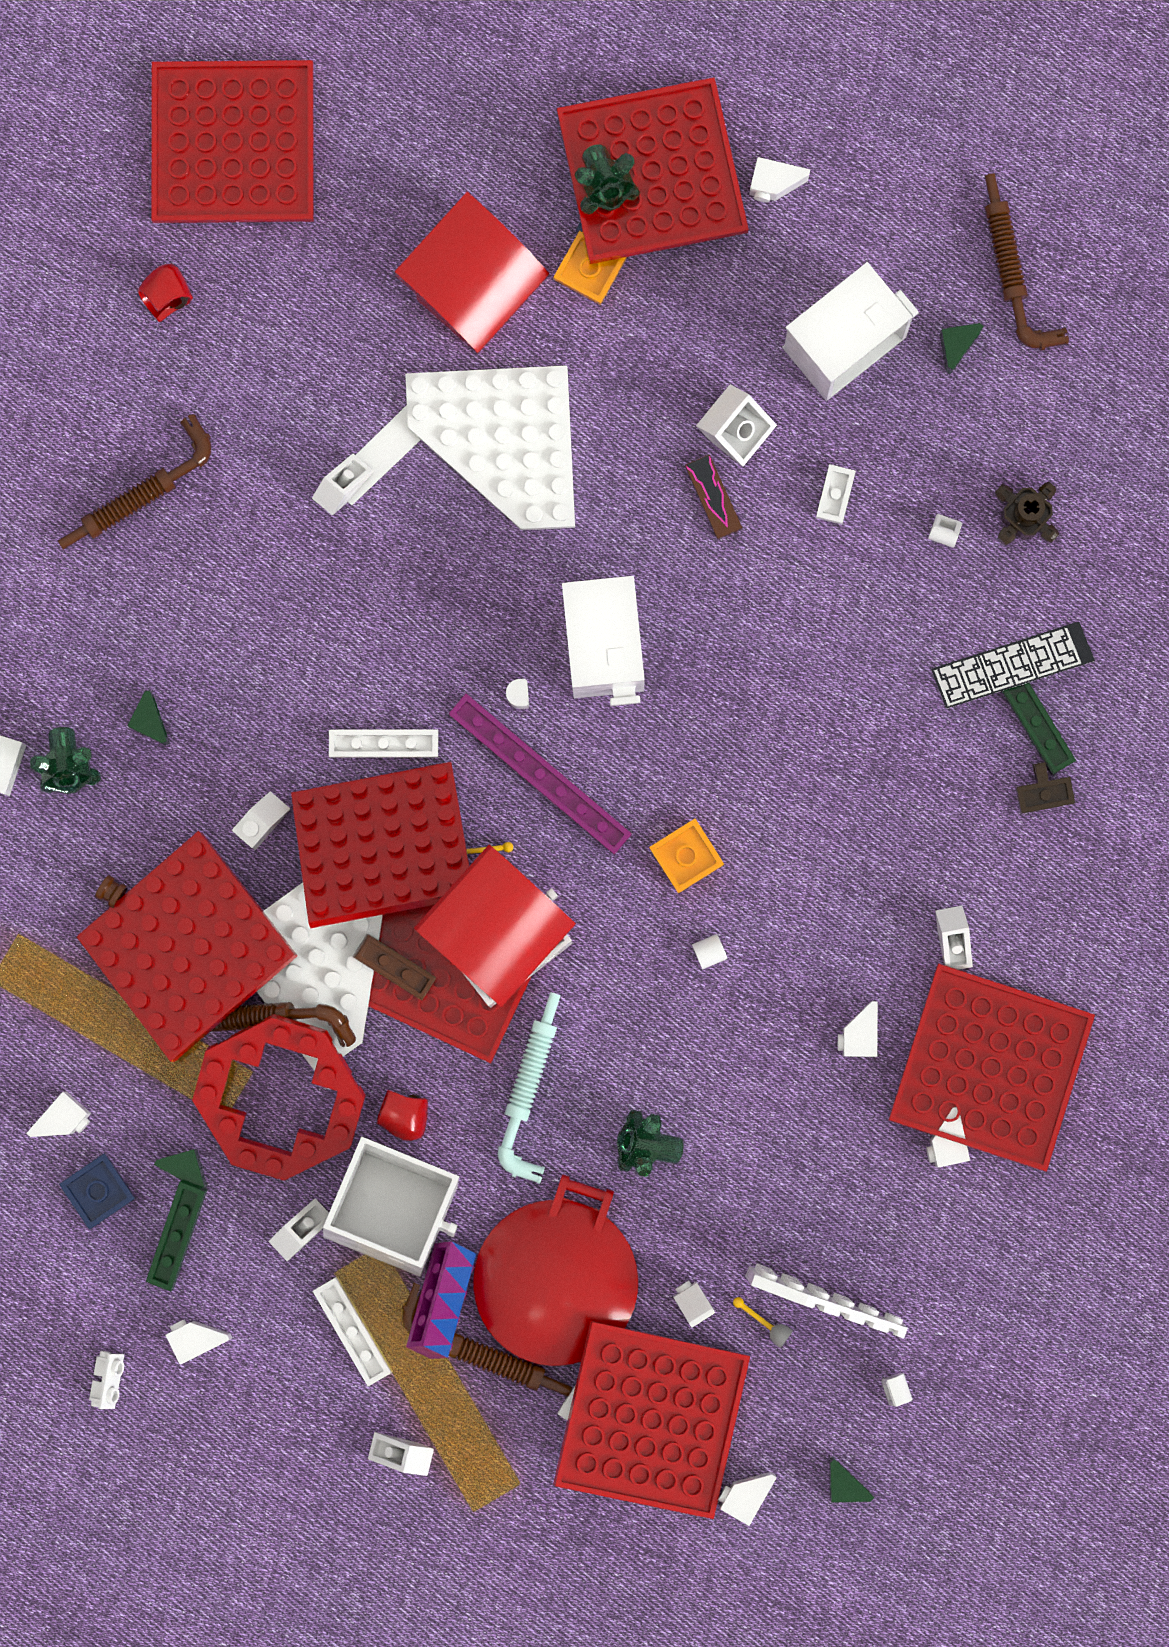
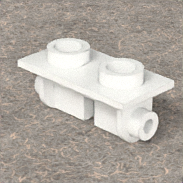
M100 1351V1355L96 1357L94 1375L101 1376L102 1381H92L89 1397L91 1406L98 1407V1409H115L119 1399L120 1377L124 1371V1354H111L108 1351Z

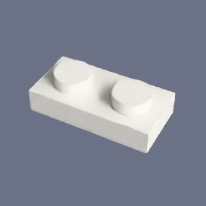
M829 464L816 515L817 519L842 525L856 471Z

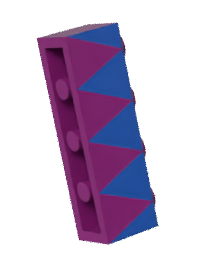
M452 1241L434 1244L406 1348L430 1359L448 1358L453 1346L452 1341L455 1330L460 1320L463 1301L467 1295L470 1275L474 1269L476 1253Z

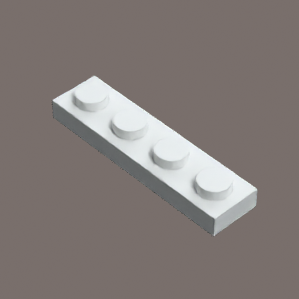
M329 730V757L438 758V730Z
M337 1276L313 1290L314 1295L367 1386L393 1372L391 1366L340 1278Z

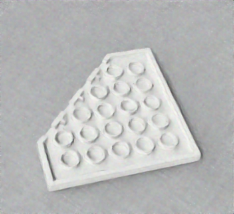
M567 366L405 374L408 429L427 444L432 451L447 462L520 530L575 528Z
M301 883L263 911L298 956L257 992L267 1004L291 1002L295 1008L316 1007L318 1004H327L341 1011L343 1015L347 1016L349 1026L356 1036L355 1043L349 1047L346 1046V1043L345 1047L340 1046L337 1036L328 1022L320 1021L317 1018L295 1020L326 1029L333 1039L332 1043L338 1053L345 1056L363 1042L374 970L352 956L366 934L379 941L383 915L310 929L304 886ZM302 1054L315 1071L318 1058Z
M758 1263L755 1268L749 1266L745 1275L751 1286L804 1306L814 1308L816 1305L822 1312L837 1317L841 1314L844 1319L864 1325L866 1322L871 1328L886 1333L891 1331L893 1335L904 1338L908 1328L902 1324L903 1319L887 1312L884 1317L878 1315L879 1311L874 1307L863 1303L856 1307L850 1298L837 1293L830 1297L823 1288L808 1283L806 1288L797 1278L782 1273L780 1278L771 1268Z

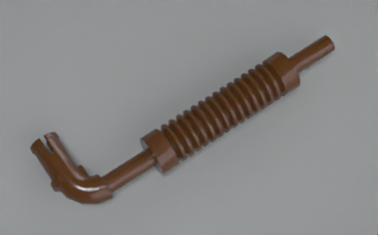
M995 173L987 174L984 177L990 204L985 206L984 209L986 218L989 219L987 223L990 224L988 227L991 229L989 232L992 234L991 239H993L992 244H994L993 249H995L994 254H996L995 258L997 259L999 278H1001L1000 283H1002L1001 288H1003L1004 302H1012L1017 326L1015 330L1016 335L1025 346L1039 349L1040 351L1045 350L1047 347L1067 345L1069 343V336H1065L1068 333L1065 327L1041 332V330L1033 331L1031 327L1027 326L1022 299L1027 298L1028 293L1026 285H1023L1025 280H1022L1024 275H1021L1023 270H1020L1022 265H1019L1021 261L1018 260L1020 256L1017 255L1019 251L1016 250L1018 247L1015 245L1017 242L1014 240L1015 235H1013L1014 230H1012L1013 225H1011L1009 205L1007 201L1000 200Z
M195 414L188 416L193 424L192 427L186 418L180 422L193 442L191 444L195 450L192 454L193 457L168 473L164 467L154 473V476L150 475V479L145 478V481L142 480L141 484H136L137 487L132 486V490L129 488L128 492L124 491L123 495L119 494V498L115 497V501L111 499L110 503L106 502V506L101 505L102 509L98 507L97 511L93 510V514L88 513L80 518L84 525L58 540L63 550L88 534L95 539L103 534V530L107 531V527L111 529L112 525L116 526V522L120 523V519L124 521L125 517L129 518V514H134L133 511L137 513L138 509H142V506L146 507L147 503L150 505L151 500L154 502L155 498L159 499L160 495L164 496V492L169 493L176 488L173 483L174 481L198 466L201 468L208 462L211 455V436L204 431Z
M291 1002L241 1005L210 1031L243 1030L276 1014L292 1020L317 1018L320 1021L328 1022L342 1047H345V1043L349 1047L356 1041V1036L349 1026L347 1016L343 1015L335 1007L327 1004H318L316 1007L295 1008Z
M415 1282L412 1284L413 1286L405 1305H402L401 1308L403 1309V1325L409 1334L421 1295L420 1291L417 1296L421 1285ZM457 1333L454 1334L453 1346L449 1352V1357L454 1359L458 1357L459 1361L462 1359L464 1363L467 1361L469 1365L471 1363L472 1366L477 1365V1368L482 1366V1370L487 1368V1372L492 1371V1374L501 1375V1378L506 1376V1380L511 1378V1382L516 1380V1384L521 1382V1386L526 1385V1388L537 1391L539 1386H542L567 1397L569 1396L572 1386L545 1376L544 1368L536 1365L532 1366V1363L522 1362V1359L518 1360L517 1357L513 1358L512 1355L503 1354V1351L498 1353V1349L493 1351V1347L489 1348L488 1345L484 1346L483 1343L479 1345L478 1341L474 1343L473 1339L469 1341L468 1337L464 1339V1336Z

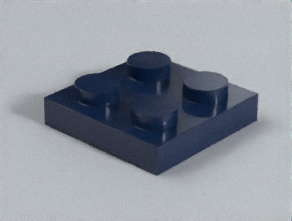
M106 1153L59 1184L89 1230L136 1199Z

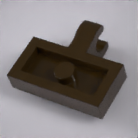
M1045 762L1032 764L1037 783L1015 787L1020 814L1075 804L1071 778L1066 777L1049 781Z

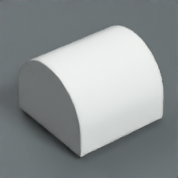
M937 514L928 539L954 548L962 523Z
M526 679L514 680L507 686V700L516 709H528L529 707L528 682Z
M717 934L692 944L702 970L727 960L726 953Z
M904 1373L882 1379L881 1382L889 1405L897 1407L913 1400Z

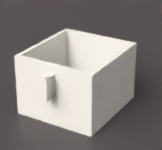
M867 262L786 326L787 335L785 345L782 348L822 397L828 401L903 341L907 336L912 318L919 314V312L901 290L894 294Z
M634 576L562 583L574 698L613 695L614 698H610V706L640 703V696H636L635 692L644 691V670Z
M361 1136L323 1226V1236L333 1242L421 1277L439 1231L454 1237L458 1225L447 1223L444 1221V1218L458 1187L459 1176Z

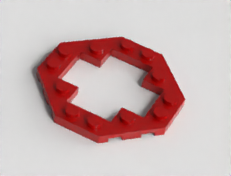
M273 1014L252 1027L249 1026L231 1035L230 1038L207 1047L192 1101L231 1165L285 1181L351 1148L366 1094L361 1086H358L351 1074V1069L342 1054L338 1053L332 1043L333 1039L326 1029ZM266 1043L318 1058L311 1083L338 1091L326 1135L299 1128L292 1152L240 1137L247 1112L221 1105L232 1060L259 1067Z

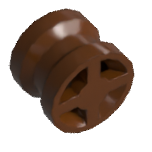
M108 875L96 891L95 898L107 901L108 906L113 908L115 903L125 895L128 886L124 883L118 884L113 876Z

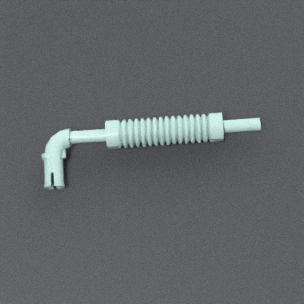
M550 992L541 1022L536 1020L533 1022L531 1029L533 1033L529 1035L531 1038L528 1039L529 1043L526 1044L528 1048L525 1049L526 1053L523 1054L525 1058L521 1060L523 1063L520 1064L522 1068L518 1069L520 1073L517 1076L519 1078L515 1079L517 1083L513 1085L515 1087L512 1089L514 1093H511L510 1096L512 1098H509L511 1103L507 1104L504 1113L511 1117L502 1145L498 1146L497 1154L500 1164L505 1171L512 1174V1177L516 1178L518 1176L540 1184L542 1177L531 1172L543 1174L545 1167L521 1160L522 1157L514 1155L512 1147L521 1120H528L530 1114L528 1108H532L530 1103L534 1102L532 1098H535V1095L533 1093H537L535 1088L539 1087L536 1083H540L538 1078L542 1077L540 1073H543L541 1068H545L543 1063H546L545 1058H548L547 1053L550 1052L548 1048H551L550 1043H553L551 1038H554L557 1027L551 1024L561 995Z

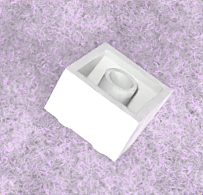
M730 384L696 426L713 444L739 465L744 466L777 425L749 394Z

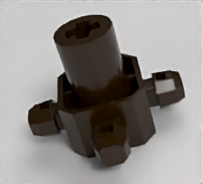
M1046 482L1037 490L1038 493L1031 487L1022 488L1015 495L1012 493L1013 489L1002 484L995 491V496L1001 503L1005 502L1007 504L1001 512L1002 522L1007 527H1003L997 539L1006 546L1016 538V535L1025 540L1032 539L1039 532L1043 540L1052 543L1058 537L1059 532L1052 524H1047V521L1053 515L1052 505L1048 501L1056 493V487L1050 482ZM1026 508L1032 511L1029 515L1025 512Z

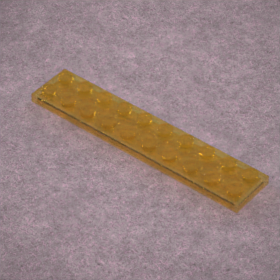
M18 934L0 963V987L191 1100L193 1099L204 1054L207 1047H209L208 1044L200 1040L176 1062H170L116 990L23 935ZM232 1060L221 1105L231 1108L234 1107L254 1073L235 1060Z
M363 1255L334 1272L472 1511H477L519 1486L521 1482L449 1358L430 1359L406 1348L409 1333L403 1325V1309L401 1308L402 1305H405L410 1291L396 1267L368 1255Z

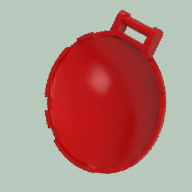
M562 1174L554 1200L538 1201L515 1210L502 1219L485 1239L477 1256L474 1269L473 1289L475 1302L487 1330L500 1345L512 1354L540 1365L564 1366L579 1363L582 1359L590 1321L625 1328L628 1324L637 1300L638 1272L629 1243L618 1227L606 1217L614 1191L597 1189L570 1180V1176ZM568 1190L602 1201L600 1210L563 1198L565 1191Z

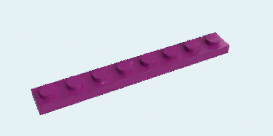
M465 694L449 712V716L612 854L615 855L632 835L631 832L468 694Z

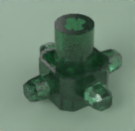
M600 144L590 146L584 151L582 160L585 167L578 168L574 175L586 195L580 204V208L584 213L590 215L599 207L611 211L619 208L625 200L637 199L640 191L629 173L635 165L634 157L631 154L624 153L617 160H613L607 148Z
M58 727L48 733L50 752L45 756L36 755L30 760V768L41 773L40 790L45 793H52L53 791L64 794L76 793L86 784L96 785L101 780L100 772L90 767L91 750L86 747L77 749L75 731L69 727Z
M631 1110L626 1117V1123L617 1137L618 1169L628 1172L635 1167L639 1176L647 1177L653 1169L652 1164L655 1160L677 1164L683 1154L684 1145L682 1138L662 1134L660 1132L662 1125L659 1115L651 1114L644 1119L640 1111Z

